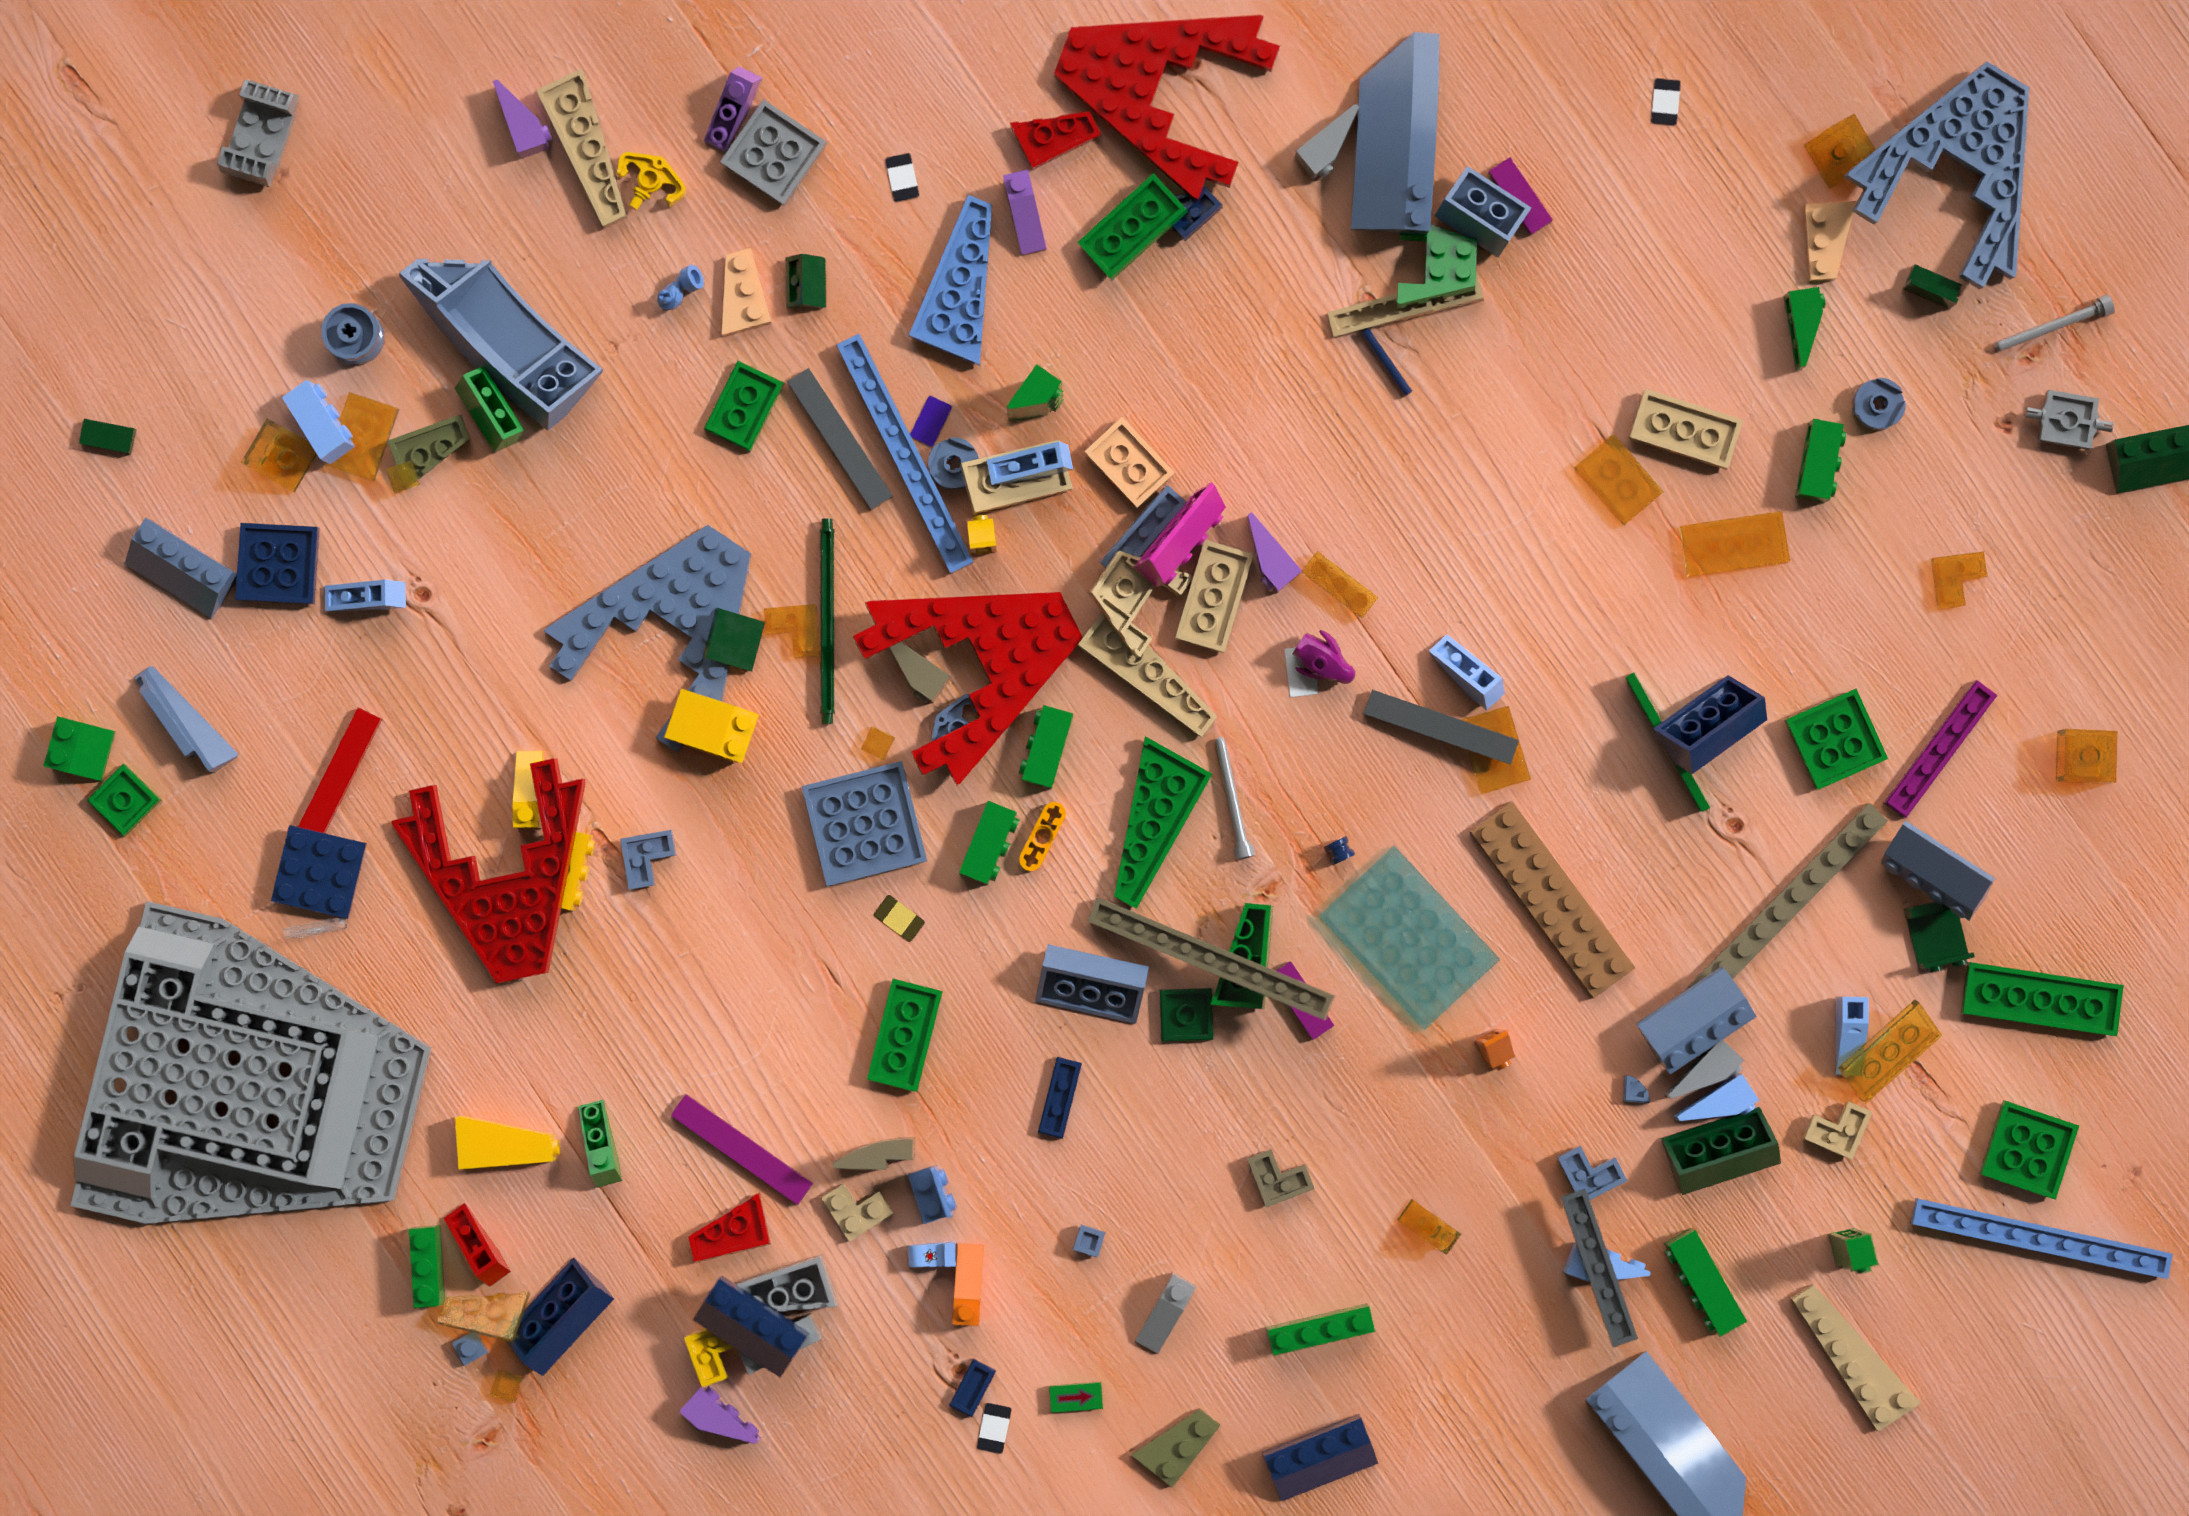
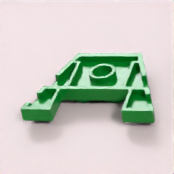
M1432 224L1427 235L1400 233L1399 240L1426 242L1425 284L1398 283L1397 308H1405L1407 304L1416 302L1418 304L1428 302V299L1442 296L1446 298L1475 291L1477 240Z

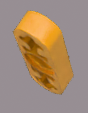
M1050 802L1044 807L1020 854L1019 861L1023 869L1036 871L1041 867L1066 817V810L1061 803ZM1056 806L1060 808L1059 813L1062 816L1060 819L1055 818L1052 822V825L1057 826L1055 831H1053L1049 826L1041 825L1040 823L1042 819L1048 822L1050 814L1047 813V810L1049 808L1054 809ZM1040 829H1046L1050 833V840L1046 844H1040L1035 839V834ZM1032 842L1036 847L1044 848L1045 851L1043 854L1038 851L1035 857L1038 860L1037 865L1032 864L1028 867L1026 866L1027 861L1024 859V856L1031 855L1034 848H1029V845Z

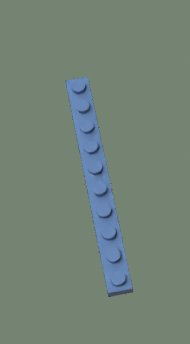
M860 334L837 344L950 574L973 564L974 562Z
M1915 1198L1910 1223L2164 1279L2169 1277L2173 1256L2172 1253L1918 1198Z

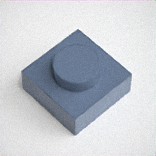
M1081 1224L1073 1250L1098 1258L1106 1232Z
M477 1329L452 1343L464 1366L489 1352Z

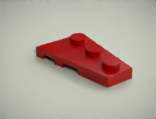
M1090 111L1060 115L1055 118L1033 119V121L1010 123L1032 170L1101 137V133Z

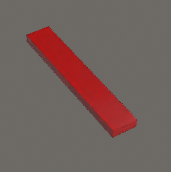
M359 707L357 708L298 827L326 833L382 718Z

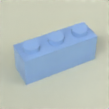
M305 380L284 395L282 399L318 457L328 464H332L355 447L351 441L353 436L345 425H341L337 419L340 415L332 404L329 405L325 399L327 394L318 383L315 385Z

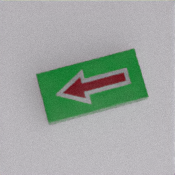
M1101 1381L1049 1385L1051 1413L1103 1409Z

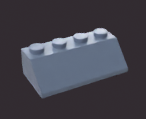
M146 517L131 539L125 565L210 618L214 617L237 581V573Z
M1906 820L1887 848L1881 864L1884 865L1888 872L1894 875L1898 874L1911 887L1921 889L1934 902L1944 904L1951 909L1954 915L1965 918L1968 921L1971 920L1987 898L1995 880L1993 876Z
M1048 944L1035 1002L1136 1024L1149 967Z
M1720 967L1636 1023L1657 1061L1669 1074H1672L1757 1016L1744 994L1724 967Z

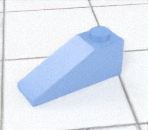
M1059 441L987 459L991 485L1046 477L1073 470L1069 446Z
M375 580L325 586V611L328 612L406 608L405 582Z
M1449 635L1444 636L1429 650V654L1463 691L1485 710H1488L1505 694L1502 677Z
M1738 1073L1734 1078H1729L1674 1114L1673 1117L1675 1120L1685 1121L1738 1115L1739 1113L1745 1115L1755 1109L1754 1103L1758 1102L1759 1099L1743 1074Z

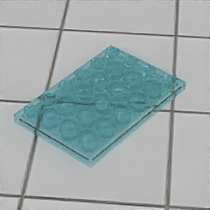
M1395 846L1390 848L1318 915L1424 1030L1500 960Z

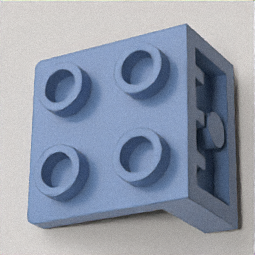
M937 1164L908 1174L924 1224L945 1217L947 1219L953 1217V1211L956 1210L957 1206L953 1194H947L945 1186L949 1182L944 1168L939 1170Z

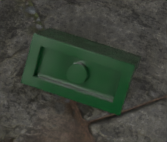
M803 253L786 257V308L797 309L806 306L825 308L826 259Z
M1914 264L1903 290L1951 309L1959 300L1956 297L1962 284Z

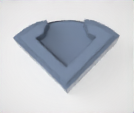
M1624 1075L1623 1101L1650 1103L1649 1093L1645 1086L1636 1078Z

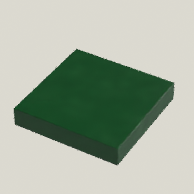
M716 608L703 658L752 672L765 622Z
M1212 988L1160 990L1161 1042L1213 1040L1212 1005H1210L1212 1001Z

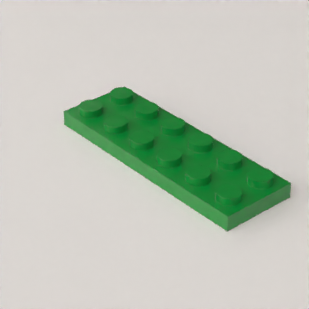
M1968 962L1961 1013L2117 1036L2124 985Z

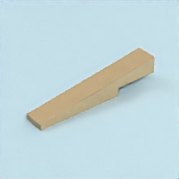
M1476 273L1475 291L1446 298L1442 296L1428 299V302L1418 304V302L1407 304L1405 308L1401 309L1397 308L1396 293L1327 313L1333 337L1336 338L1364 331L1368 328L1372 329L1484 301Z

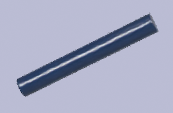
M1369 328L1362 332L1361 336L1404 397L1409 395L1412 389Z

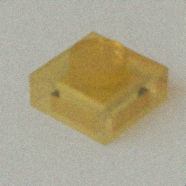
M412 461L386 468L394 493L420 485Z

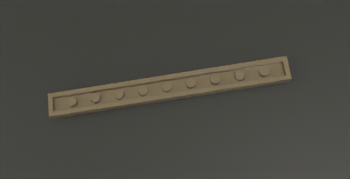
M1867 803L1688 987H1692L1720 967H1724L1733 979L1888 820L1871 803Z
M1098 897L1088 918L1090 923L1323 1020H1326L1335 995Z

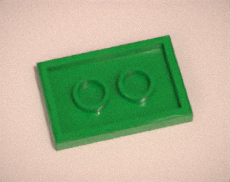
M737 360L704 430L751 452L784 386V382Z

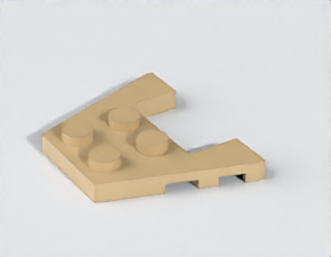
M1118 551L1089 592V595L1134 657L1140 658L1153 638L1132 624V621L1155 586L1134 568L1140 557ZM1175 571L1177 573L1176 577L1168 585L1164 583L1163 586L1175 595L1180 596L1193 576L1188 573Z

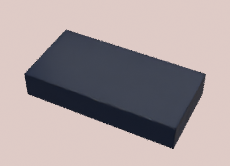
M973 1358L949 1406L972 1418L996 1370Z

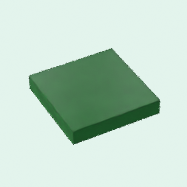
M124 763L87 799L124 837L162 800Z

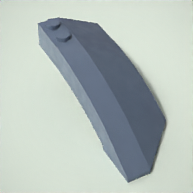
M1413 32L1360 79L1351 230L1427 235L1430 232L1438 112L1439 34Z
M417 259L399 273V277L434 323L476 369L484 366L499 391L547 431L567 416L603 372L600 366L568 342L539 316L491 264V261L481 260V263H465V260L444 259V263L428 262V259Z
M1647 1351L1586 1399L1587 1403L1677 1516H1743L1745 1475Z

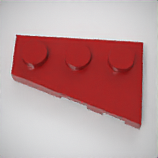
M757 1193L740 1206H736L727 1214L688 1236L694 1263L771 1244L760 1193Z

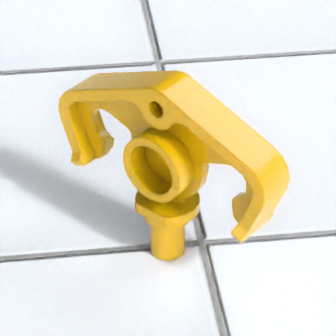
M625 152L620 156L617 169L618 178L625 177L628 174L627 165L629 163H635L641 170L637 177V183L640 188H633L634 197L629 204V207L637 211L643 201L651 198L648 193L658 191L663 184L676 187L675 193L668 194L666 198L670 208L685 197L686 187L663 157Z

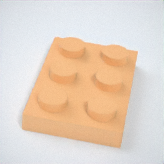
M1123 417L1085 451V454L1136 508H1139L1175 474Z

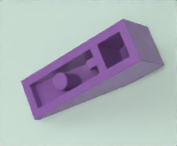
M498 79L494 80L493 83L517 153L521 159L549 150L548 141L552 140L548 126H542L539 119Z
M1028 170L1003 175V182L1022 256L1047 250Z
M1251 512L1247 516V522L1260 574L1263 576L1261 582L1269 591L1274 589L1278 593L1301 574L1302 570Z

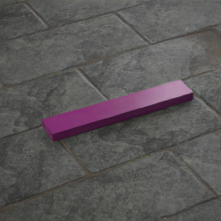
M1975 680L1884 801V804L1901 817L1907 818L1998 695L1978 680Z
M685 1094L671 1114L673 1118L797 1205H799L813 1185V1182L688 1094Z

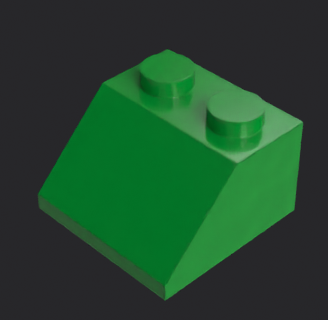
M57 716L43 766L102 781L116 731Z

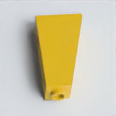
M469 1116L455 1117L459 1169L553 1162L556 1160V1155H560L559 1140H555L554 1134Z

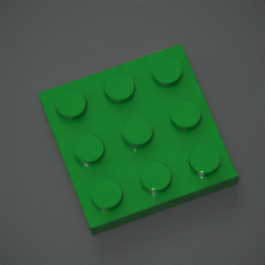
M1857 688L1784 720L1816 790H1820L1888 759Z
M2003 1100L1979 1174L2056 1200L2079 1125Z

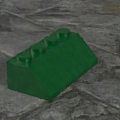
M2189 425L2114 439L2106 443L2116 494L2189 480Z
M1760 1107L1753 1109L1745 1115L1739 1113L1738 1115H1732L1662 1138L1674 1179L1682 1195L1781 1164L1779 1143Z

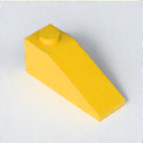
M517 751L513 791V828H542L530 763L543 761V751Z

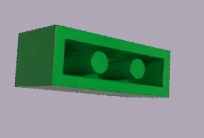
M482 366L462 375L454 389L494 453L515 444L524 429L486 368Z
M1815 418L1808 422L1795 492L1796 498L1826 503L1831 497L1835 496L1837 482H1834L1835 472H1839L1842 458L1838 457L1840 447L1844 446L1846 440V432H1843L1844 424Z
M1043 705L1042 711L1037 709L1033 722L1034 725H1037L1035 735H1029L1026 749L1030 750L1028 760H1022L1019 774L1023 775L1022 781L1049 789L1053 788L1073 713Z
M987 801L960 868V874L987 885L990 880L995 882L1001 868L996 866L999 857L1005 858L1010 843L1006 842L1009 832L1015 833L1020 819L1015 818L1017 812Z
M441 1225L410 1228L409 1244L414 1308L441 1306L446 1303Z
M1850 1228L1828 1234L1836 1265L1849 1269L1850 1272L1856 1271V1274L1872 1271V1266L1878 1265L1870 1233Z

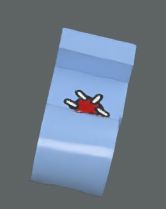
M955 1241L907 1246L908 1267L956 1266Z

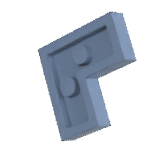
M672 830L620 839L629 890L655 886L651 860L677 856Z
M1580 1145L1557 1156L1573 1191L1585 1188L1589 1200L1628 1181L1616 1157L1592 1168Z

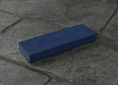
M1057 1057L1038 1133L1063 1139L1082 1065L1081 1062Z

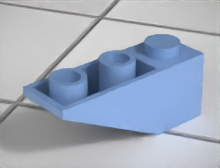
M1836 997V1074L1862 1075L1869 1024V997Z
M1574 1242L1563 1272L1589 1282L1577 1245ZM1607 1249L1617 1280L1650 1276L1651 1272L1644 1269L1646 1264L1631 1259L1629 1263L1620 1260L1621 1254Z

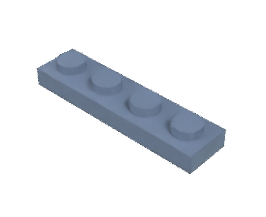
M1166 485L1099 563L1106 568L1118 551L1140 557L1187 502L1170 486Z

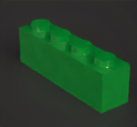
M1690 1228L1664 1243L1667 1247V1250L1664 1251L1667 1259L1672 1265L1676 1263L1680 1270L1677 1276L1685 1288L1689 1286L1693 1294L1690 1299L1697 1310L1702 1309L1706 1317L1703 1319V1322L1710 1333L1714 1332L1721 1337L1747 1322L1695 1229Z
M1367 1303L1266 1327L1273 1356L1375 1332L1370 1306Z

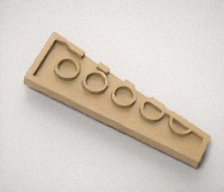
M582 68L536 90L602 226L606 228L627 218Z
M1101 613L1078 644L1079 647L1201 738L1217 718L1213 711L1149 645L1140 658L1134 657L1103 613Z
M1813 1284L1790 1298L1877 1432L1921 1404Z

